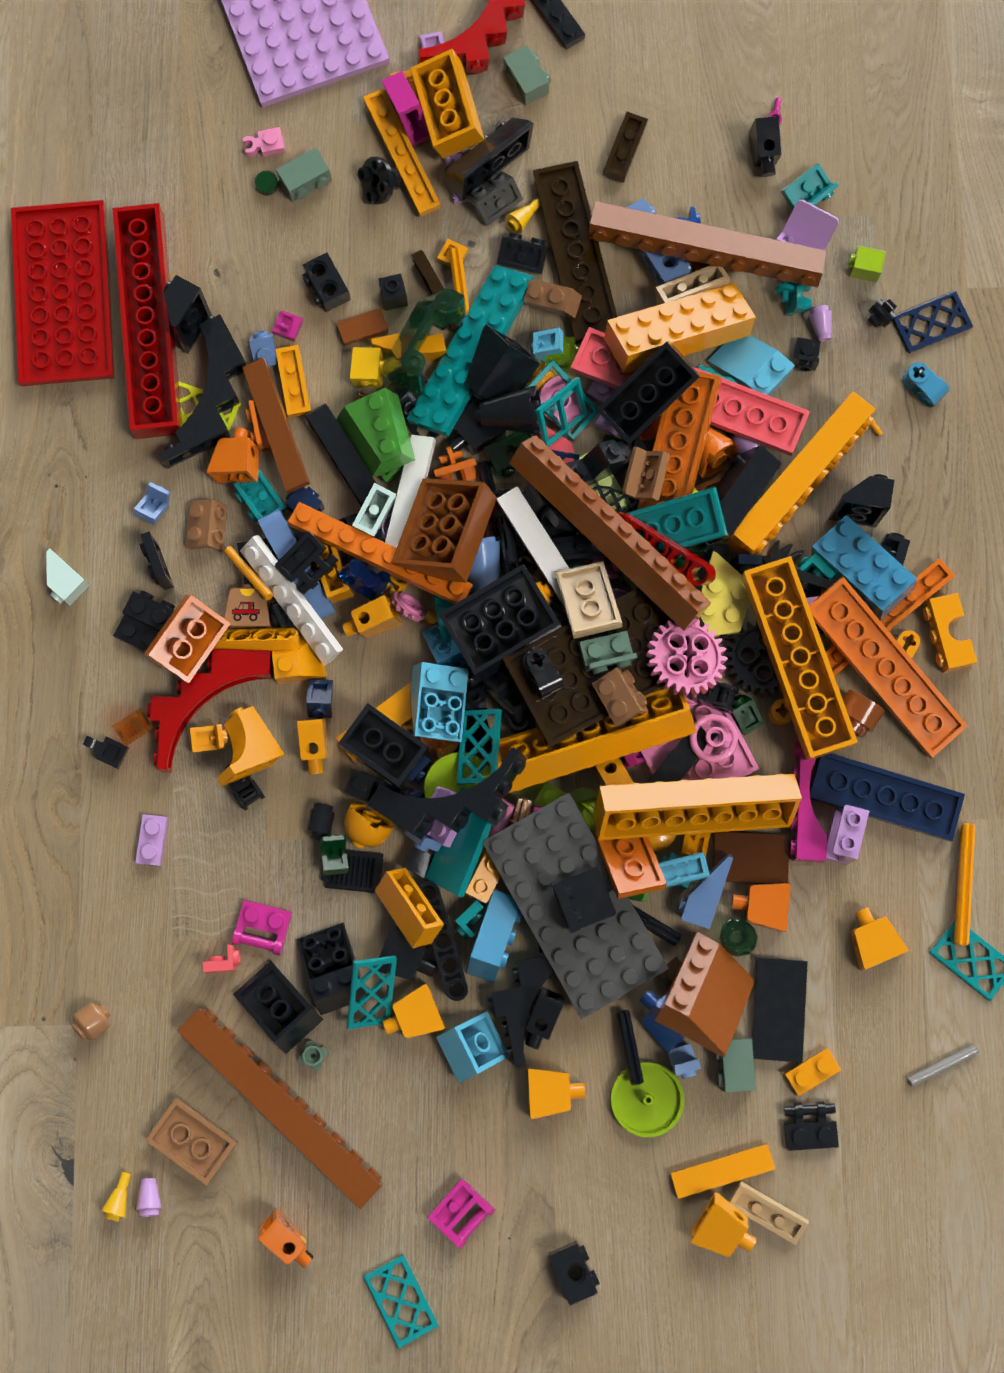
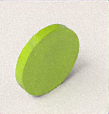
M459 751L447 753L431 765L424 783L426 798H431L438 786L459 793L461 786L469 789L477 785L456 784ZM474 755L470 761L477 768L484 760ZM467 764L463 767V778H468L473 773ZM487 765L480 772L484 778L490 776V766Z
M641 1062L644 1082L640 1085H631L628 1069L623 1070L616 1078L611 1090V1108L616 1120L628 1132L640 1137H656L671 1130L679 1121L684 1109V1092L678 1078L669 1069L660 1064Z

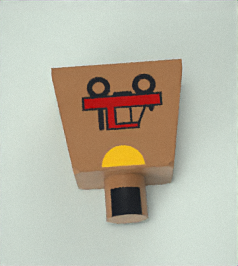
M242 576V588H231L229 592L224 619L231 624L227 629L273 628L269 600H265L249 580Z

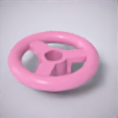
M707 714L700 717L694 723L697 732L702 727L706 733L705 739L707 744L703 751L698 746L697 733L689 735L690 746L700 759L706 762L718 763L725 761L735 752L738 745V732L735 725L727 717L720 714ZM708 722H720L728 728L730 733L726 734L720 727L712 728ZM714 733L718 736L717 742L711 740V734ZM725 741H731L724 753L710 755L714 747L723 745Z

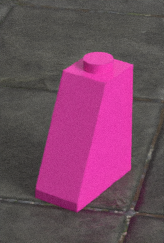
M400 71L381 80L412 147L431 139L421 105L404 73Z

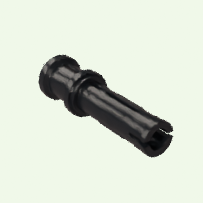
M496 490L493 493L499 498L510 490ZM496 501L492 515L498 523L503 563L514 564L519 562L513 526Z

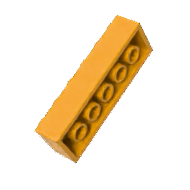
M735 283L607 320L604 340L621 370L626 374L636 371L666 341H670L685 356L751 335L756 317Z

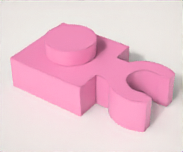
M280 127L258 131L259 138L251 136L243 138L244 146L253 145L251 148L245 149L246 156L248 157L256 155L258 151H262L263 157L285 152Z

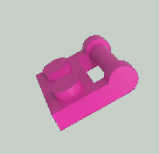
M244 900L236 930L233 934L232 944L240 945L242 943L273 951V954L280 956L293 912ZM245 927L278 934L276 942L244 934Z
M462 1178L427 1218L458 1248L462 1249L466 1245V1239L496 1209ZM477 1203L481 1208L458 1234L454 1232L452 1228Z

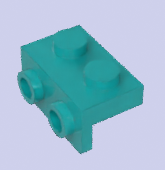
M817 163L780 192L793 211L796 203L801 199L814 206L820 200H827L834 194L833 190L839 185L837 181L831 183L821 165Z
M258 470V482L239 483L236 481L234 483L237 489L234 492L242 504L246 502L250 508L247 512L255 523L278 509L282 513L288 510L261 470Z

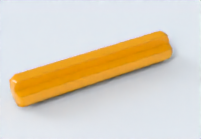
M452 248L449 250L456 308L461 319L468 315L469 302L462 251L460 248Z

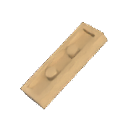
M742 1181L729 1200L733 1206L748 1218L794 1245L798 1243L809 1225V1220Z

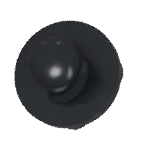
M370 157L358 169L357 176L361 181L365 201L369 204H385L391 198L393 190H397L401 185L399 171L396 168H391L382 157Z

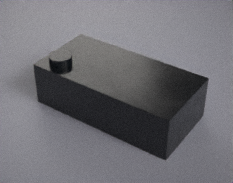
M762 445L741 454L736 453L729 461L731 466L715 487L728 536L707 541L709 545L732 537L782 464Z

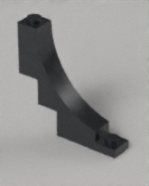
M220 314L210 316L203 323L199 324L208 351L207 381L195 410L175 432L180 443L169 445L163 452L159 453L167 469L216 446L221 438H231L220 413L240 404L229 379L243 373L242 367L246 366V362Z

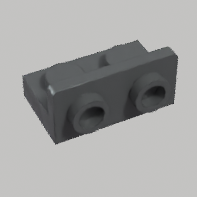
M503 171L492 175L490 180L482 186L474 188L472 193L466 197L468 202L474 205L482 223L486 226L524 200L514 178Z

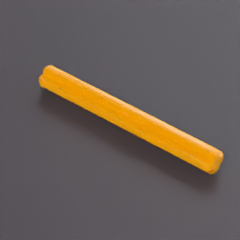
M963 823L960 828L954 944L958 946H967L970 936L975 825L971 823Z

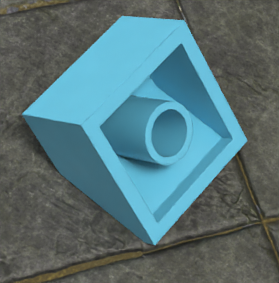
M487 1011L436 1037L458 1083L508 1058V1052Z

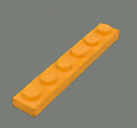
M382 88L364 96V103L396 169L401 175V179L419 216L421 217L440 209L441 204L385 89Z

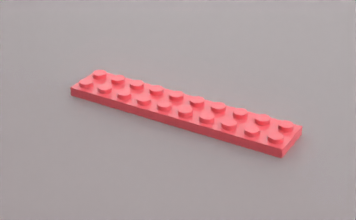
M589 327L571 365V372L618 389L635 371L624 374L604 340L605 333ZM693 367L697 372L708 373L706 371ZM722 378L710 425L792 456L810 411Z

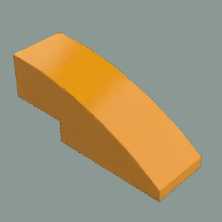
M416 329L371 339L373 348H381L386 357L415 362L441 360L444 354H447L443 333L419 338L418 330Z

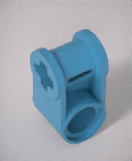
M916 362L912 364L903 375V384L929 408H933L949 392L947 383L932 372L924 363Z

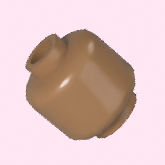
M88 1003L73 1015L74 1023L71 1026L82 1040L86 1038L88 1040H95L110 1027L107 1018L111 1015L102 1004L97 1006L94 1003Z

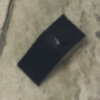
M353 769L344 793L349 797L368 803L380 784L397 793H400L401 790L379 778Z

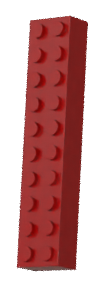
M159 203L113 208L130 431L135 439L176 435L175 432L182 426L175 334L163 295L164 288L167 282L170 281L164 213Z

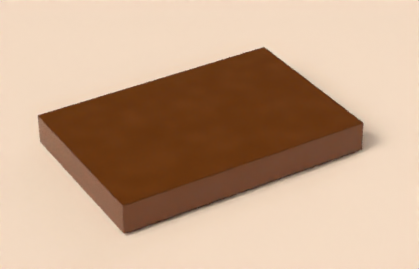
M714 832L713 867L726 854H730L733 857L726 882L756 884L788 883L789 835Z

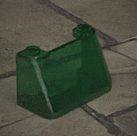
M443 289L427 295L417 302L384 361L383 373L389 381L419 396L422 395L426 388V383L422 381L421 374L426 363L425 357L419 351L433 326L444 331L449 324L461 325L465 318L463 294L452 289Z

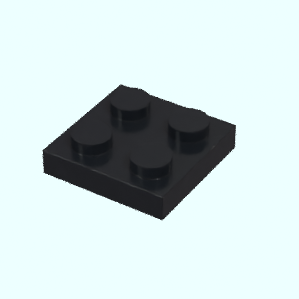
M150 531L141 534L143 543L139 545L143 556L151 563V565L147 566L151 578L155 580L157 585L161 584L165 590L173 588L174 585L158 542Z

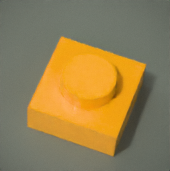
M447 239L437 257V262L451 268L449 250L460 248L464 261L469 252L468 248Z

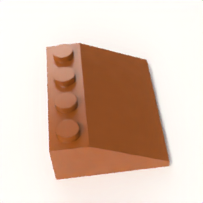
M423 478L391 563L395 566L445 581L467 583L497 497L485 482Z
M697 932L685 951L655 1021L724 1058L755 980L720 943Z

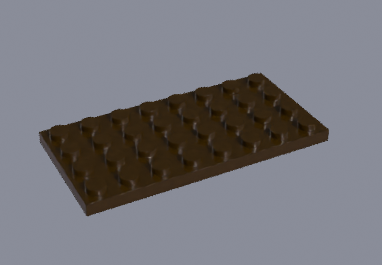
M639 587L615 600L622 621L621 628L574 639L570 624L503 658V664L548 748L609 716L592 683L617 668V666L607 667L608 671L599 674H593V671L585 672L578 646L579 642L627 631L632 651L636 653L637 658L631 661V666L624 669L628 670L634 677L635 683L633 684L636 690L640 691L645 697L666 685L664 681L659 684L656 683L659 675L651 676V672L655 668L647 666V663L652 658L646 657V653L651 650L647 645L650 641H653L651 637L654 632L658 633L657 629L661 625L665 627L668 620L673 624L674 621ZM700 617V618H699V621H700V625H699V626H700V627H703L705 624H704L703 620H702L701 617ZM686 637V641H687V645H688V644H689V639H688V637ZM670 640V644L673 647L679 648L676 641ZM697 642L694 643L697 649L703 650L701 644ZM536 648L542 649L548 654L549 659L564 683V687L543 699L536 694L531 680L522 665L524 654ZM533 657V660H531V664H537V662H539L540 659L538 657ZM669 664L673 671L679 672V668L675 664Z

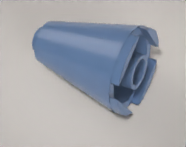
M500 536L482 538L467 582L473 584L472 594L499 579Z

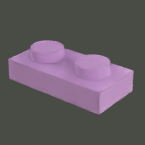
M142 815L136 864L162 867L168 817Z

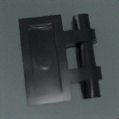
M307 531L274 566L291 583L300 577L304 582L298 589L305 595L310 589H314L318 585L317 582L326 573L329 574L334 569L333 566L339 560L334 554H331L325 560L321 554L327 547L311 531ZM315 561L319 567L309 575L305 570Z
M819 1101L813 1105L793 1103V1106H784V1116H794V1124H784L786 1148L788 1151L839 1148L837 1122L826 1121V1114L836 1113L835 1103L825 1104L824 1101ZM816 1115L817 1122L804 1123L803 1116Z

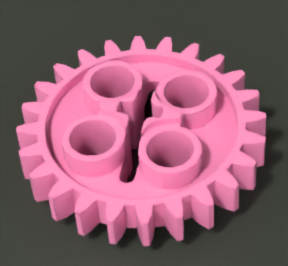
M699 619L685 631L675 622L673 624L668 620L665 627L661 625L657 629L658 633L654 632L651 637L653 641H650L647 645L651 650L646 653V657L652 658L647 663V666L655 668L651 672V676L659 675L656 683L659 684L664 681L666 683L664 690L666 691L673 687L674 695L679 690H682L684 697L690 691L694 697L699 694V690L705 694L708 691V687L714 688L716 685L715 681L719 682L723 677L720 673L726 670V667L722 664L727 661V657L721 656L726 651V648L718 646L722 638L714 639L717 631L714 630L709 633L707 631L709 624L700 627ZM686 637H688V639H689V644H688V645H687ZM670 640L676 641L679 648L673 647L670 644ZM697 642L701 644L703 650L697 649L694 643ZM669 664H675L679 668V672L673 671ZM694 666L700 667L703 670V674L697 673Z

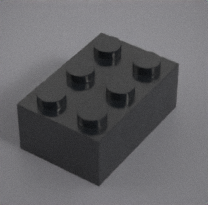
M367 703L338 742L343 750L399 790L403 788L430 751L426 744L369 703Z

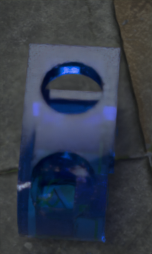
M360 559L351 560L341 568L339 573L340 579L344 584L370 601L379 598L385 593L391 576L383 570L380 573H376L368 568Z

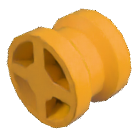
M778 699L769 708V719L775 725H786L792 720L785 699Z

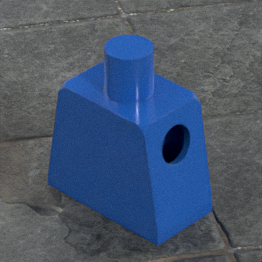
M648 990L639 1000L649 1010L642 1021L663 1049L669 1053L684 1039V1036L655 1021L666 994L659 999L651 990Z

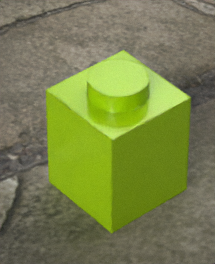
M858 246L855 254L851 253L847 267L851 268L850 277L877 282L882 273L886 252Z

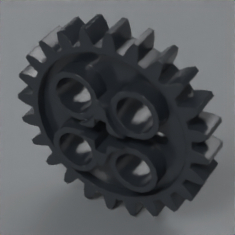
M757 620L754 627L748 622V630L745 631L741 628L740 636L732 635V640L735 644H727L728 649L732 651L725 653V656L731 659L726 662V668H733L729 672V676H737L734 684L737 685L742 682V691L750 687L752 696L757 690L760 691L761 697H764L765 691H769L771 697H774V690L776 689L782 694L770 657L769 661L765 659L761 661L762 654L765 657L769 654L766 646L760 643L763 637ZM746 652H750L755 657L751 661H744L741 656ZM758 664L752 672L748 671L749 668ZM761 670H767L771 675L767 679H760L757 673Z

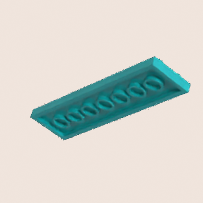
M498 265L493 267L470 307L468 314L462 321L463 325L458 328L446 349L447 354L442 356L416 401L415 408H412L407 420L410 424L449 437L472 396L470 393L472 389L465 381L483 327L487 324L507 335L525 303L523 300L530 279H535L534 276Z

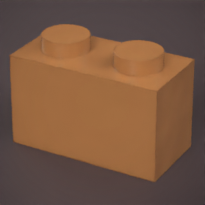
M530 279L523 301L534 309L575 318L582 295L569 287Z

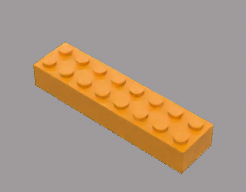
M853 391L747 513L732 537L728 538L726 542L728 548L737 555H761L768 544L767 540L773 541L782 526L787 524L794 516L799 506H803L812 491L816 490L824 481L829 471H833L843 455H846L854 446L856 440L859 437L861 438L868 430L869 425L874 420L871 416L875 408Z
M789 556L744 571L741 578L806 761L854 746L858 741L792 557Z
M665 686L645 696L648 709L646 713L638 714L619 727L615 726L609 715L548 748L538 727L500 739L498 768L512 747L528 758L523 772L517 775L512 782V788L509 793L697 733L686 697L683 696L682 690H679L674 695L673 687L665 691Z
M794 774L606 785L599 788L593 819L598 840L791 827L802 797Z

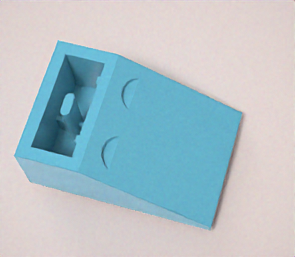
M425 662L413 665L410 688L413 736L462 742L469 669Z

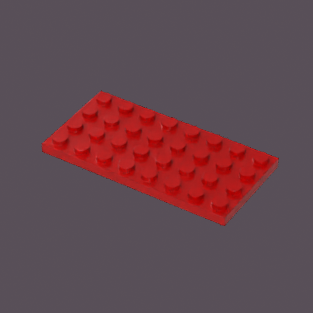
M104 200L11 208L19 385L33 386L114 379L106 208Z

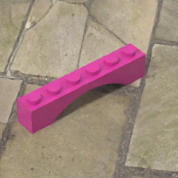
M798 739V742H794L793 757H797V767H793L792 774L795 775L802 799L790 827V830H794V838L789 842V855H793V861L823 863L827 858V835L820 827L814 815L809 786L811 771L816 758L806 761Z

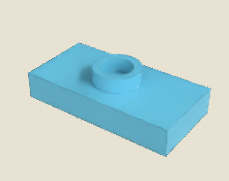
M704 852L659 863L667 883L666 888L710 877Z

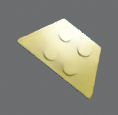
M713 551L709 564L715 568L716 577L711 584L702 586L701 592L711 604L702 614L701 619L705 625L709 624L707 629L709 633L714 630L717 631L714 637L724 634H738L742 628L749 598L741 578L742 575L717 552Z

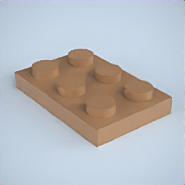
M179 1098L174 1099L145 1140L206 1186L238 1143V1141Z

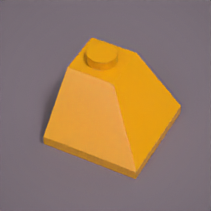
M299 633L300 645L297 648L272 651L274 676L278 684L326 678L324 664L301 633Z

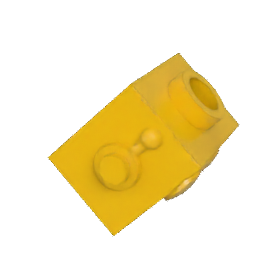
M353 347L350 380L353 385L363 388H382L383 375H387L388 367L381 348Z

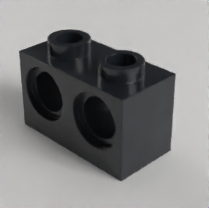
M328 252L303 264L304 274H302V278L307 287L312 286L315 291L312 295L318 307L322 305L325 311L328 312L351 300L349 290ZM318 271L325 272L322 276H314ZM329 290L335 291V294L332 296L325 295Z

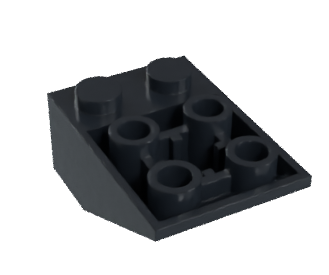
M344 922L298 938L297 943L311 994L320 1015L348 1006L353 961L357 960ZM358 968V979H360L362 975ZM362 987L356 991V1002L367 993Z

